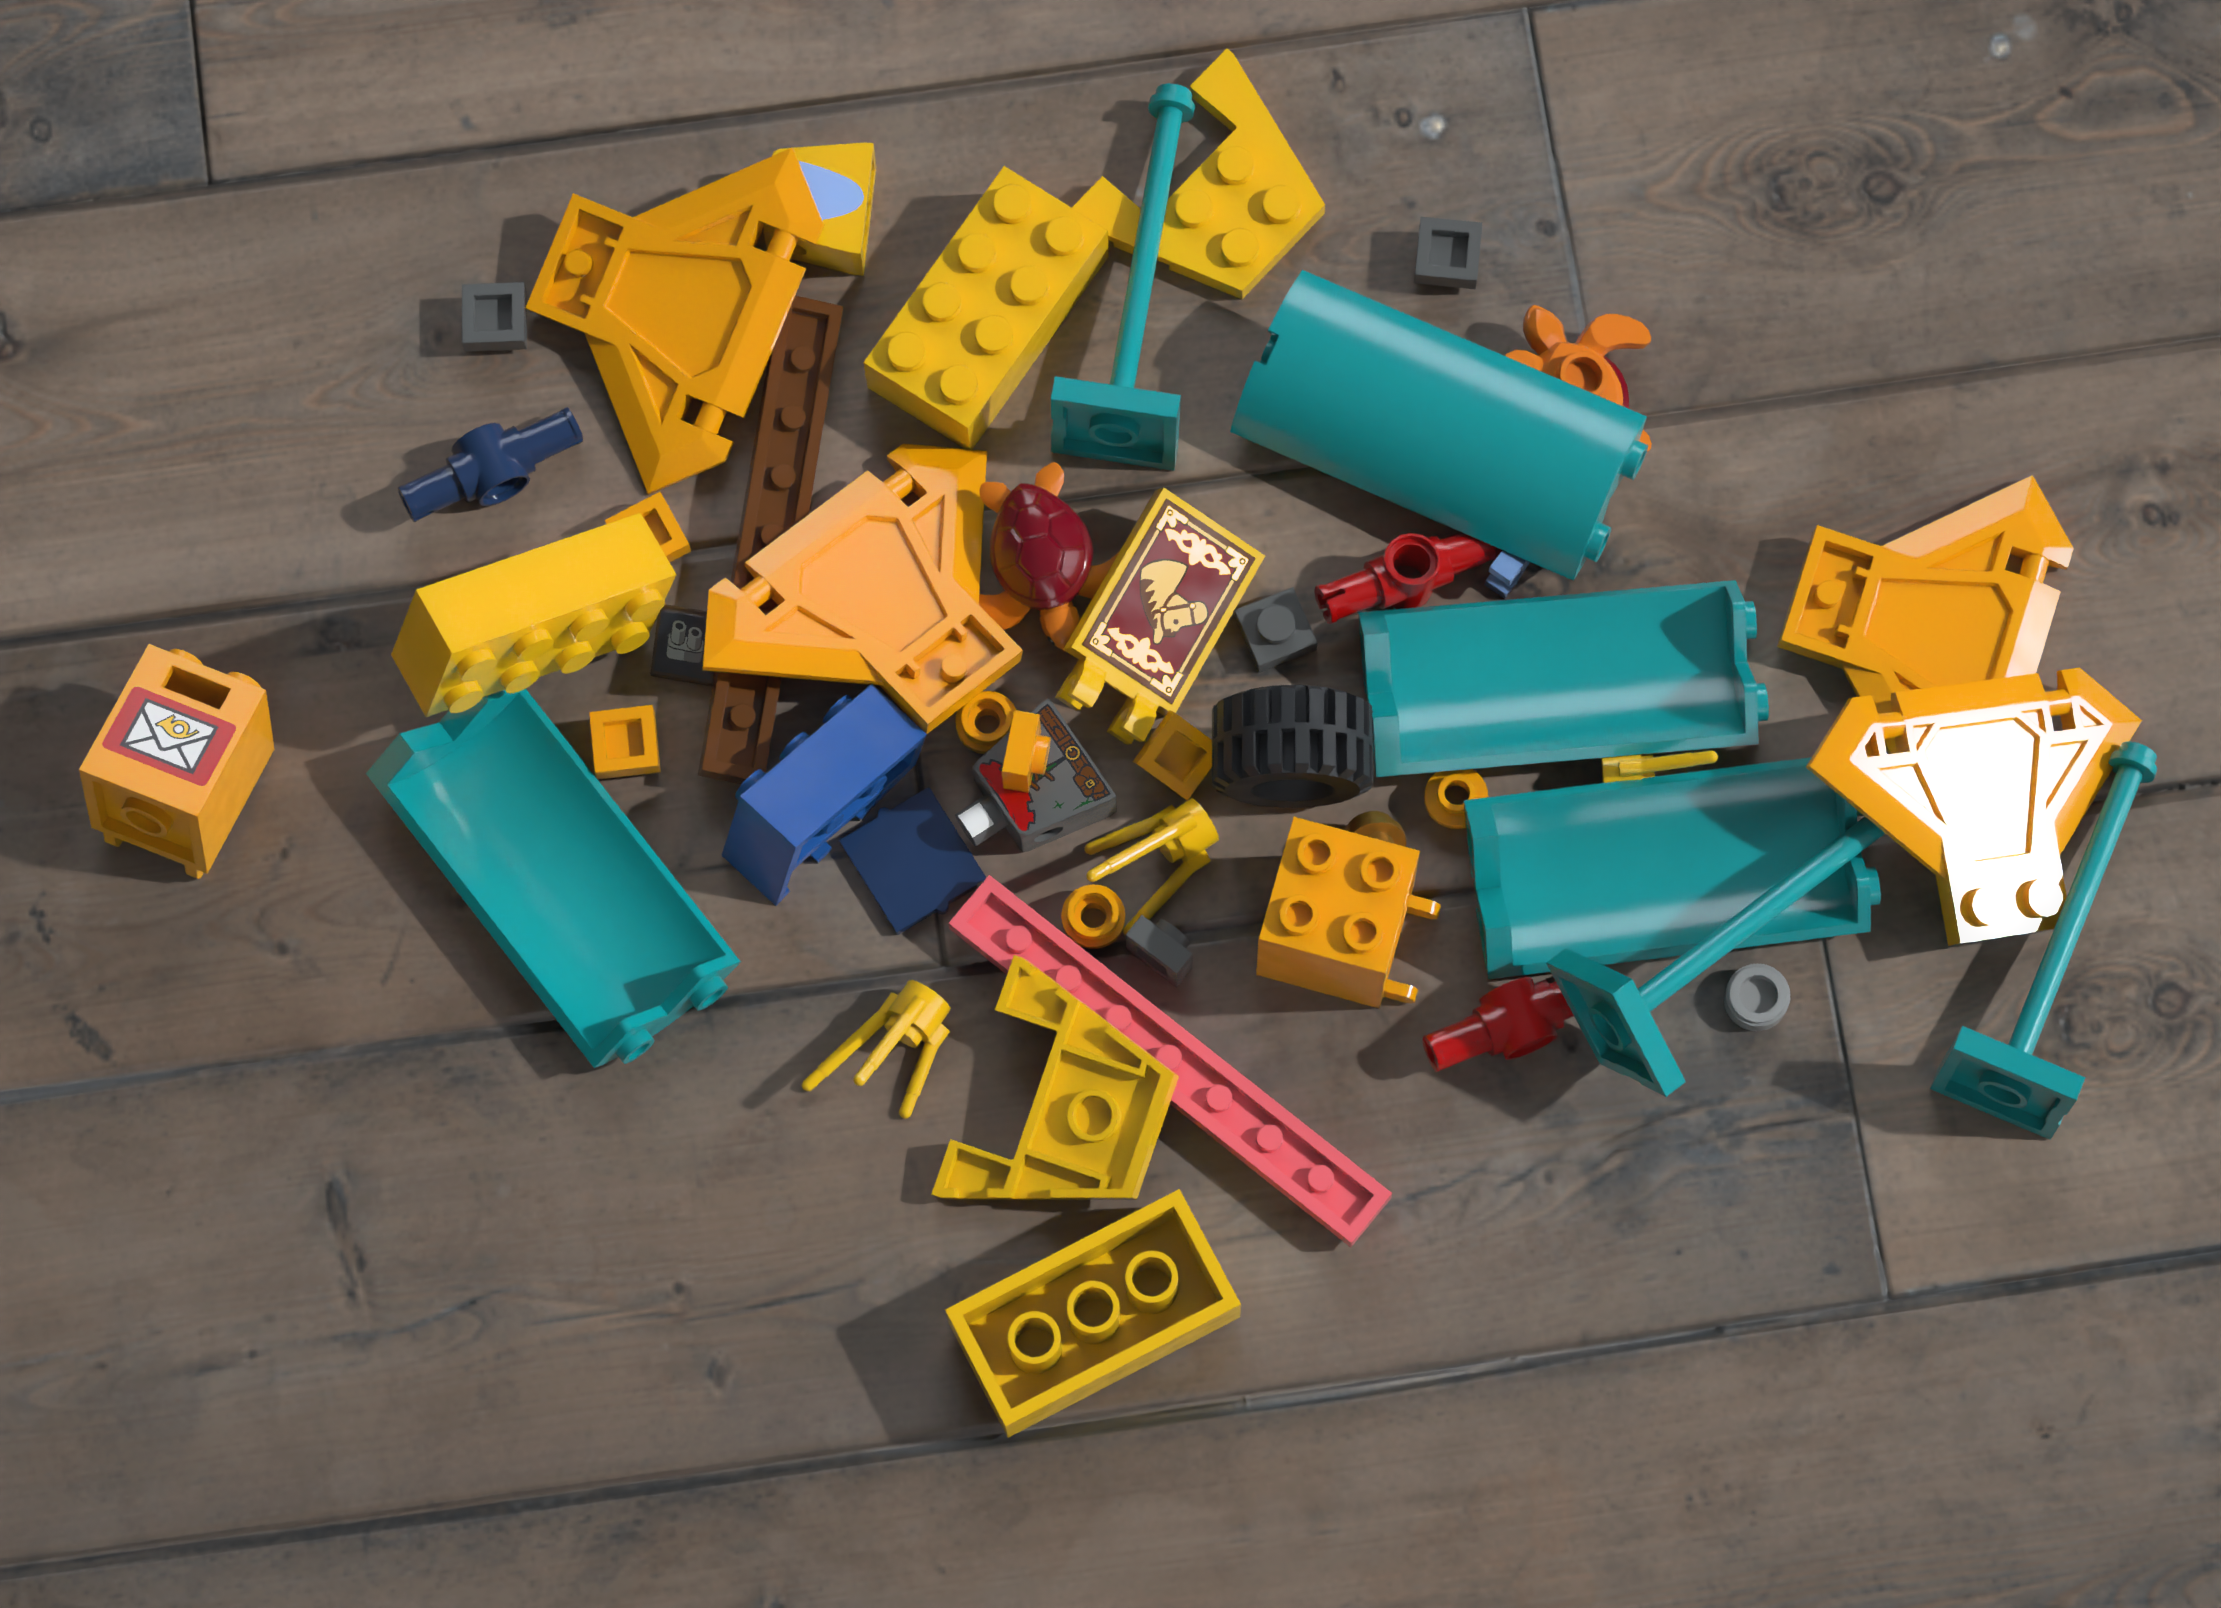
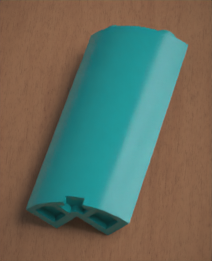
M1304 270L1300 272L1268 329V333L1271 336L1262 353L1261 360L1259 362L1254 361L1233 418L1230 429L1231 433L1573 581L1586 559L1594 562L1598 561L1611 533V527L1603 524L1610 498L1623 477L1631 480L1635 479L1646 456L1648 445L1639 440L1647 416Z
M1736 580L1358 612L1364 691L1367 695V702L1370 703L1373 710V762L1376 777L1759 744L1758 722L1768 721L1769 718L1765 683H1756L1747 662V639H1756L1755 605L1753 601L1744 600Z
M527 689L516 693H507L505 690L483 697L479 703L460 713H450L448 711L438 723L399 733L366 772L372 783L594 1068L618 1057L624 1064L634 1061L653 1045L655 1040L652 1036L670 1025L693 1006L698 1011L707 1008L717 1001L728 989L723 980L741 963L739 958Z
M1812 757L1642 778V780H1624L1464 800L1471 878H1474L1477 900L1476 917L1488 979L1551 972L1546 962L1565 948L1602 965L1683 955L1857 823V816H1863V814L1806 768ZM1860 852L1734 949L1871 932V905H1879L1881 901L1880 883L1876 867H1866Z

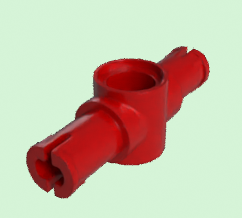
M1462 532L1441 540L1437 536L1426 538L1423 535L1414 533L1399 535L1389 543L1384 555L1366 561L1363 570L1327 584L1315 586V599L1320 610L1327 607L1328 610L1323 612V617L1328 624L1336 623L1341 618L1377 605L1382 609L1390 606L1394 609L1421 607L1427 603L1434 589L1452 583L1454 576L1460 574V572L1492 560L1495 561L1503 550ZM1404 565L1417 569L1422 577L1415 579L1405 578L1395 568Z
M1523 977L1489 991L1479 999L1481 1006L1473 1009L1471 1016L1424 1035L1422 1043L1427 1058L1436 1072L1485 1052H1488L1491 1056L1503 1053L1506 1060H1512L1530 1054L1554 1041L1558 1037L1556 1030L1564 1028V1020L1574 1017L1556 982L1549 984L1544 980L1534 984L1531 977Z

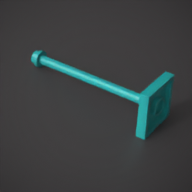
M1171 83L1159 85L1156 88L1155 94L1149 100L1148 111L1157 118L1110 384L1055 376L1051 394V419H1053L1051 430L1052 453L1175 471L1179 444L1181 395L1134 387L1181 123L1193 118L1195 110L1192 92L1184 86Z
M2126 741L2121 743L2119 750L2114 751L2108 763L2113 767L2112 771L2116 773L2008 1045L1962 1026L1937 1069L1930 1087L1931 1090L2051 1140L2059 1128L2063 1116L2069 1113L2077 1101L2086 1077L2032 1054L2140 783L2152 782L2157 773V766L2155 764L2157 755L2149 747L2137 742Z
M1866 817L1862 818L1639 988L1636 987L1632 978L1567 948L1546 962L1599 1064L1623 1076L1626 1075L1665 1097L1684 1084L1686 1080L1650 1012L1885 833Z

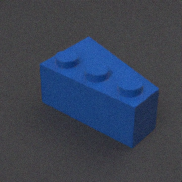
M873 684L868 686L854 699L849 695L839 699L826 713L822 721L824 724L811 736L806 732L798 734L784 748L779 756L780 762L768 773H765L762 769L752 773L741 784L735 794L738 804L721 856L775 906L790 892L787 886L792 872L808 856L819 863L832 850V847L826 841L853 817L861 820L916 765L927 734Z

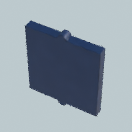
M929 787L891 810L886 807L880 808L876 819L839 840L840 845L897 935L936 912L941 915L946 914L949 910V904L979 887L986 879L985 874Z

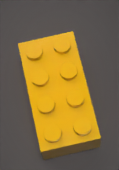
M1003 166L863 362L867 388L962 448L973 450L1108 259V230L1006 166Z
M638 513L416 589L391 656L425 717L449 710L450 713H460L475 706L483 697L505 690L507 693H516L531 686L541 676L561 670L564 674L572 673L588 665L597 656L614 650L618 654H625L639 648L649 639L650 631L665 604V599L677 574L642 514Z
M1178 1189L945 1309L948 1323L1007 1438L1240 1318L1241 1303L1182 1192Z

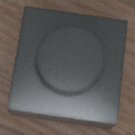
M1420 217L1414 284L1476 289L1483 222Z
M524 282L462 284V345L465 351L527 349V309L525 308L527 305V290Z
M1293 587L1235 610V620L1258 673L1317 650L1318 643Z
M1141 915L1126 934V950L1176 988L1191 971L1193 953L1186 949L1190 945L1187 937L1165 920L1160 919L1154 925Z

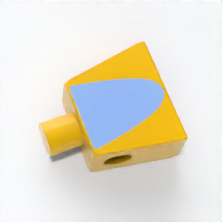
M863 142L793 148L823 220L824 228L817 245L798 239L790 259L864 276L877 168L874 144ZM789 148L777 149L773 151L772 156ZM764 225L763 233L766 248H768L775 229Z

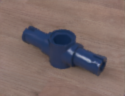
M568 407L521 430H517L515 426L504 430L500 423L485 424L471 430L455 442L451 450L453 455L446 458L447 465L399 486L398 493L413 522L419 521L462 499L467 503L478 499L482 506L496 505L517 495L529 484L530 477L528 474L536 471L535 464L582 443L583 435Z

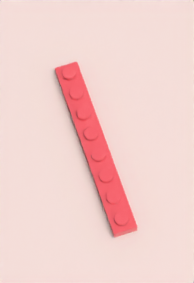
M989 875L948 923L949 929L1006 975L1014 955L1028 960L1177 1074L1179 1078L1170 1105L1350 1248L1391 1199L1392 1192L992 876Z

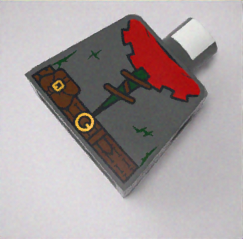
M1049 698L1031 712L1040 714L1041 735L1051 737L1045 773L1044 775L1033 773L1029 793L1003 787L1002 767L1009 733L986 752L972 767L974 781L983 797L956 813L955 816L964 833L975 847L1006 828L1022 852H1028L1106 819L1117 812L1115 793Z

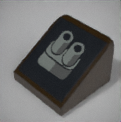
M664 604L657 616L651 676L713 686L715 671L703 670L707 611Z

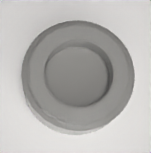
M1749 964L1738 969L1730 978L1724 992V1006L1728 1016L1735 1024L1750 1031H1763L1778 1024L1785 1015L1790 1003V988L1786 979L1778 970L1765 964Z

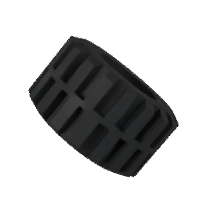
M1309 685L1259 687L1241 691L1218 701L1212 708L1213 788L1222 795L1240 802L1278 808L1332 805L1366 793L1373 785L1372 706L1369 702L1364 701V699L1333 688Z

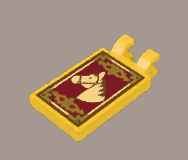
M1163 487L1155 490L1063 649L1079 660L1055 698L1075 711L1080 710L1083 705L1091 708L1096 702L1104 683H1107L1128 697L1123 707L1113 719L1107 732L1126 745L1132 744L1134 739L1144 742L1155 722L1156 711L1163 716H1166L1169 710L1177 712L1264 560L1265 555Z

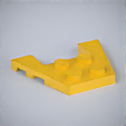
M1226 48L1190 85V91L1192 92V98L1231 130L1232 133L1168 198L1157 260L1169 265V270L1242 300L1325 214V203L1235 55ZM1102 176L1072 208L1107 229L1108 240L1114 242V247L1133 254L1141 208Z
M1014 955L995 1010L1057 1032L1014 1159L1010 1160L950 1139L931 1195L943 1199L1137 1200L1179 1076L1031 962Z

